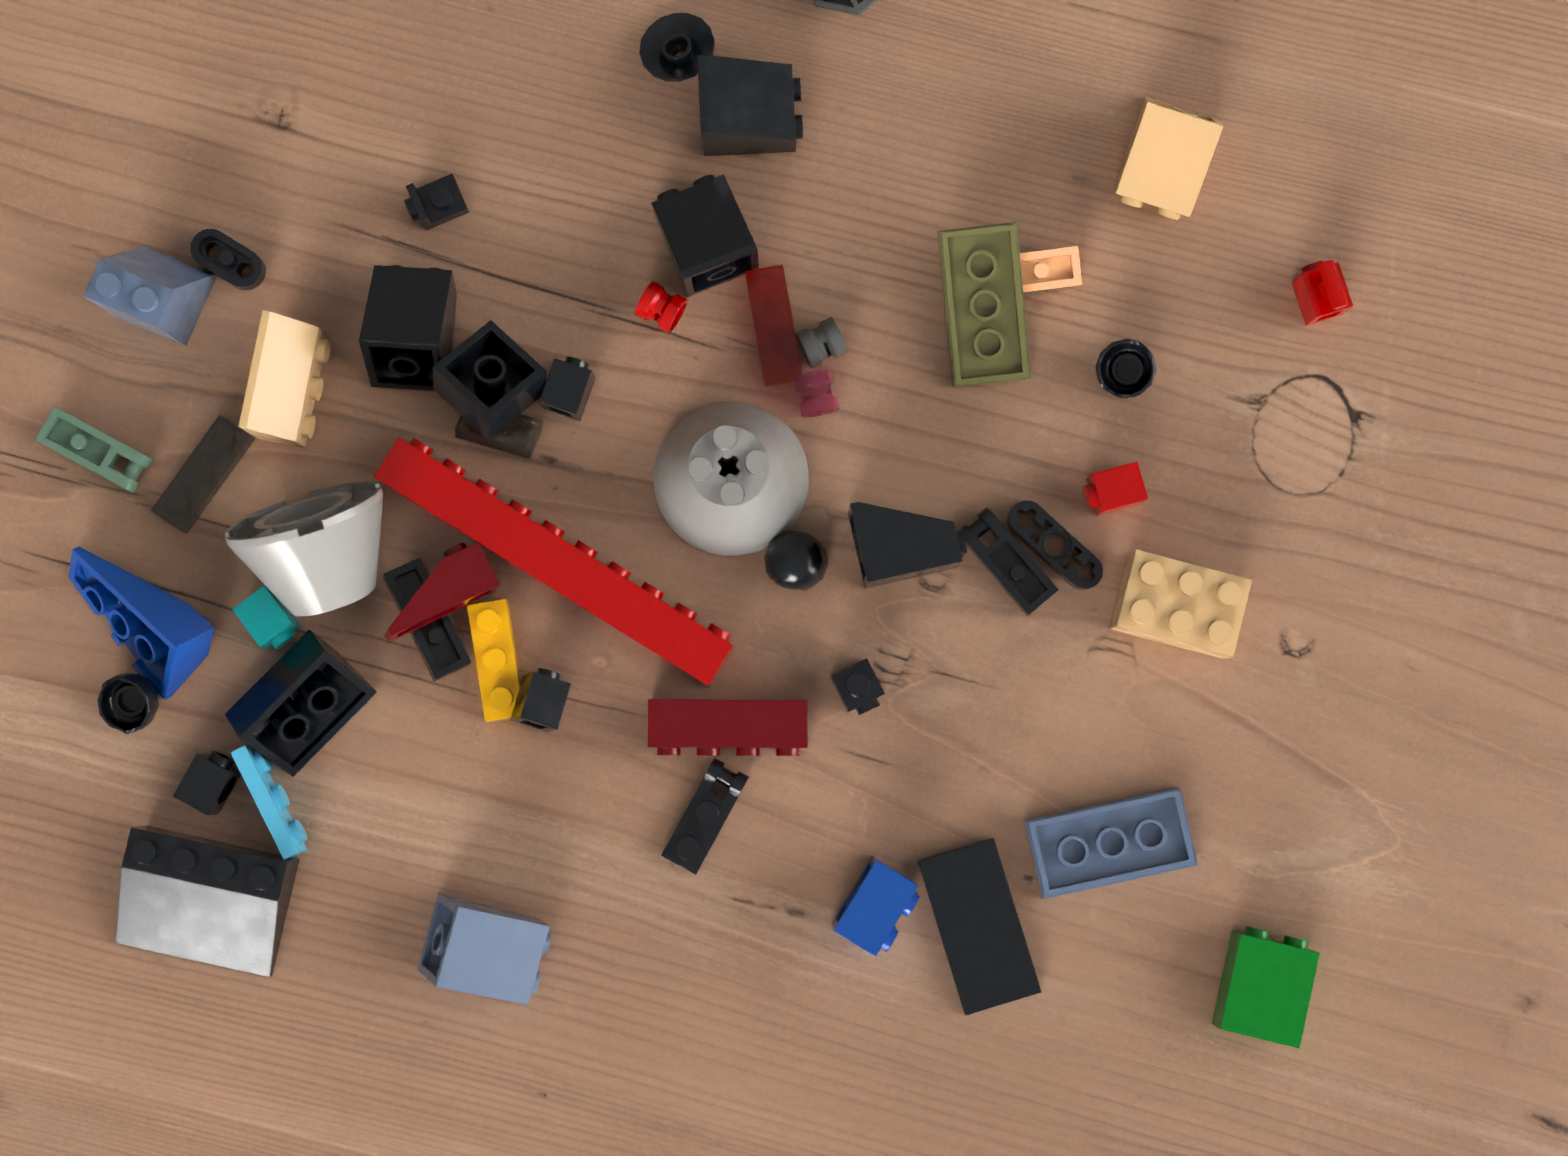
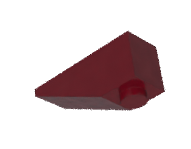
M463 542L443 553L445 558L439 562L388 628L385 634L388 643L496 591L500 583L478 542L469 547Z

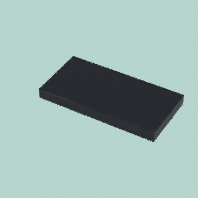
M994 838L917 860L965 1016L1041 993L1042 991Z

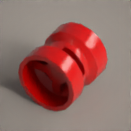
M652 281L641 296L635 310V315L645 321L649 319L657 321L658 327L670 334L681 319L688 299L679 294L670 296L669 293L665 292L664 286Z

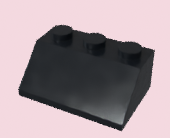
M309 629L225 713V716L241 740L294 777L377 692L335 649Z

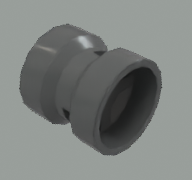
M832 317L821 321L819 327L813 330L806 328L796 333L801 351L811 369L821 365L823 360L829 356L838 357L847 353L842 335Z

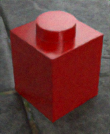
M1138 461L1092 473L1086 478L1088 485L1083 486L1086 503L1089 508L1094 507L1096 516L1140 505L1148 500Z

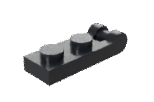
M986 507L977 514L978 520L969 527L964 525L960 529L963 531L966 546L980 560L1025 615L1028 616L1055 594L1058 588L994 513ZM990 531L996 537V540L986 547L979 538Z
M714 758L661 855L695 875L749 776L740 771L735 774L724 768L725 763ZM716 781L729 788L724 798L711 792Z

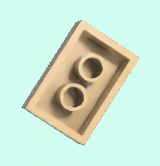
M1136 549L1128 554L1109 629L1221 659L1234 657L1252 580Z

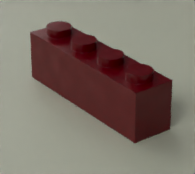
M648 699V747H657V755H681V747L696 748V755L720 756V748H736V756H760V748H776V756H799V748H808V700Z

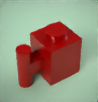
M1333 260L1306 265L1301 268L1302 273L1291 282L1306 326L1343 315L1353 307L1339 262L1334 263Z

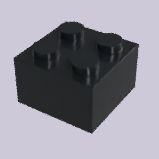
M490 320L433 366V387L437 394L489 441L541 397L546 384L547 370Z

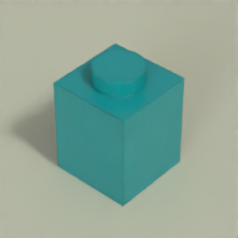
M265 585L232 609L261 648L272 649L275 647L278 650L286 646L296 637L294 631L302 626L297 618L290 613Z

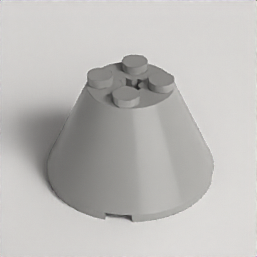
M743 402L711 404L684 417L664 439L654 467L655 496L660 511L668 525L680 538L691 546L718 556L729 557L753 554L768 548L772 540L784 532H789L804 508L808 494L809 470L807 459L794 432L773 413L761 407ZM728 468H735L738 471L736 476L730 473L726 477L721 476L722 472Z

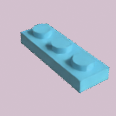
M244 745L231 752L283 859L294 858L307 851L308 849L304 843L307 840V834L302 824L297 819H292L286 807L290 805L289 798L280 784L275 785L269 773L272 770L270 760L250 745Z

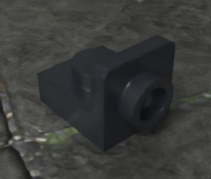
M453 174L419 188H416L413 183L406 185L410 198L404 201L413 221L420 219L427 230L469 213Z

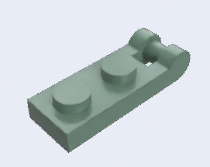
M55 406L35 441L135 493L140 484L137 479L144 468L148 469L153 461V458ZM121 456L129 459L122 473L114 469Z

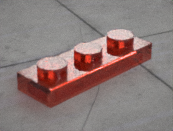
M783 265L745 271L765 387L803 380Z

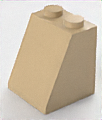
M1144 96L1115 186V193L1122 195L1120 201L1137 208H1142L1144 203L1159 207L1157 210L1158 214L1175 220H1179L1181 214L1190 217L1221 135L1223 124L1217 118Z

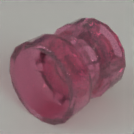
M816 370L794 377L796 391L801 393L802 401L799 404L801 417L822 416L839 410L837 397L832 394L831 386L834 383L832 370Z

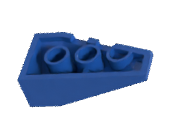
M80 546L72 550L69 570L70 580L96 615L104 614L113 630L111 637L118 646L125 643L136 658V661L132 664L136 672L150 680L164 700L172 697L208 656L214 627L206 617L200 615L188 603Z

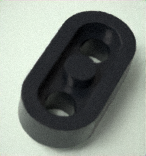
M202 230L195 235L191 242V254L194 260L240 290H252L263 282L266 275V267L263 260L256 253L219 230ZM214 246H219V254L215 257H209L210 249ZM246 266H252V273L247 277H242V269Z

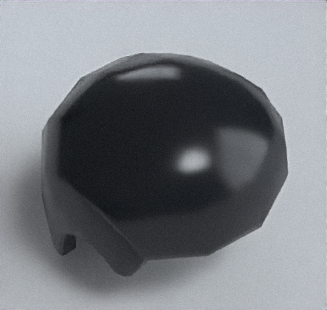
M1133 339L1111 342L1100 352L1095 365L1096 376L1101 387L1118 398L1127 399L1141 395L1152 385L1156 373L1153 354L1144 344Z
M800 531L784 532L769 543L764 556L767 574L774 580L775 584L786 589L805 591L812 588L823 579L828 566L824 547L815 537Z
M133 673L119 674L104 682L97 700L99 714L109 727L122 731L125 734L142 730L154 720L159 708L158 692L153 684L145 677Z

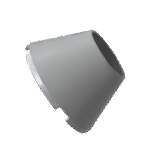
M373 481L352 482L309 492L310 498L287 505L286 500L259 510L229 527L224 533L226 544L292 615L311 616L344 607L364 598L374 591L377 586L384 495L382 488L379 486V483Z

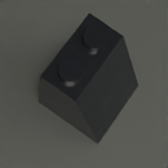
M697 55L700 125L704 156L796 152V139H803L802 115L794 114V102L801 101L800 78H793L792 64Z
M724 174L716 178L714 175L703 176L693 182V187L680 192L678 189L667 190L657 196V201L651 203L655 218L687 297L759 269L758 249Z
M374 265L359 337V344L371 387L434 391L433 366L452 352L457 293L452 270L412 268L399 265Z
M861 502L851 503L849 506L848 517L865 589L956 569L963 561V554H967L963 531H956L952 521Z

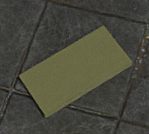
M1017 222L937 231L952 387L1031 379Z

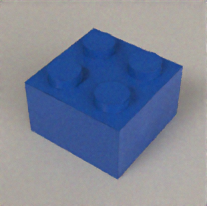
M872 856L833 920V931L875 957L880 949L887 952L898 935L899 931L896 930L895 924L901 914L908 917L919 900L920 896L915 892L918 885L910 878Z

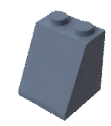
M142 246L100 259L83 297L115 318L187 346L217 276Z
M439 892L417 970L434 986L528 1005L531 994H535L539 986L540 973L538 967L541 956L547 953L550 945L549 925L534 917Z

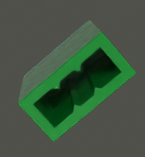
M1250 926L1245 927L1244 933L1232 930L1212 1024L1221 1030L1300 1049L1320 953L1308 949L1309 941L1285 935L1284 941L1279 942L1268 939L1270 932Z

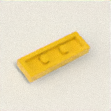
M501 599L467 605L485 722L511 718L521 680L508 600Z

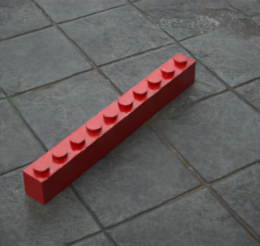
M400 437L397 439L373 476L374 478L710 687L734 648L732 644L727 642L731 636L729 633L713 623L706 629L694 621L698 614L679 602L674 608L661 601L664 593L644 581L641 587L628 580L631 575L628 570L613 561L610 562L608 567L594 559L598 552L579 540L575 546L562 539L565 533L562 529L547 520H544L542 525H539L528 518L532 511L513 499L508 505L496 498L499 490L485 481L478 479L476 484H473L462 477L466 472L465 469L448 458L442 464L430 457L433 449L414 437L410 443Z

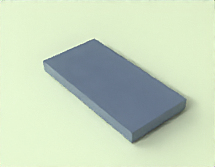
M1180 787L1024 820L1042 899L1198 865Z

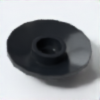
M673 13L659 18L648 27L641 39L639 54L644 68L653 77L665 82H681L698 74L697 55H714L715 40L711 28L702 18L689 13ZM679 52H684L679 56H675Z

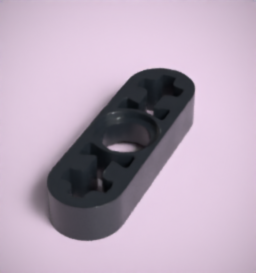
M1027 500L1013 506L1007 516V524L1011 532L1068 584L1078 590H1087L1100 582L1103 575V567L1099 559L1037 503ZM1020 510L1022 513H1026L1028 510L1034 513L1032 522L1039 529L1043 526L1044 522L1050 528L1038 537L1037 542H1034L1030 537L1036 531L1029 525L1023 528L1018 526L1017 522L1020 517L1016 514L1017 511ZM1055 534L1063 538L1066 548L1062 555L1051 556L1045 551L1044 541L1047 536ZM1073 548L1079 553V555L1073 558L1079 565L1083 566L1089 563L1092 566L1089 572L1093 577L1091 581L1087 578L1081 581L1077 580L1075 576L1078 570L1071 563H1068L1065 569L1059 564L1071 555Z

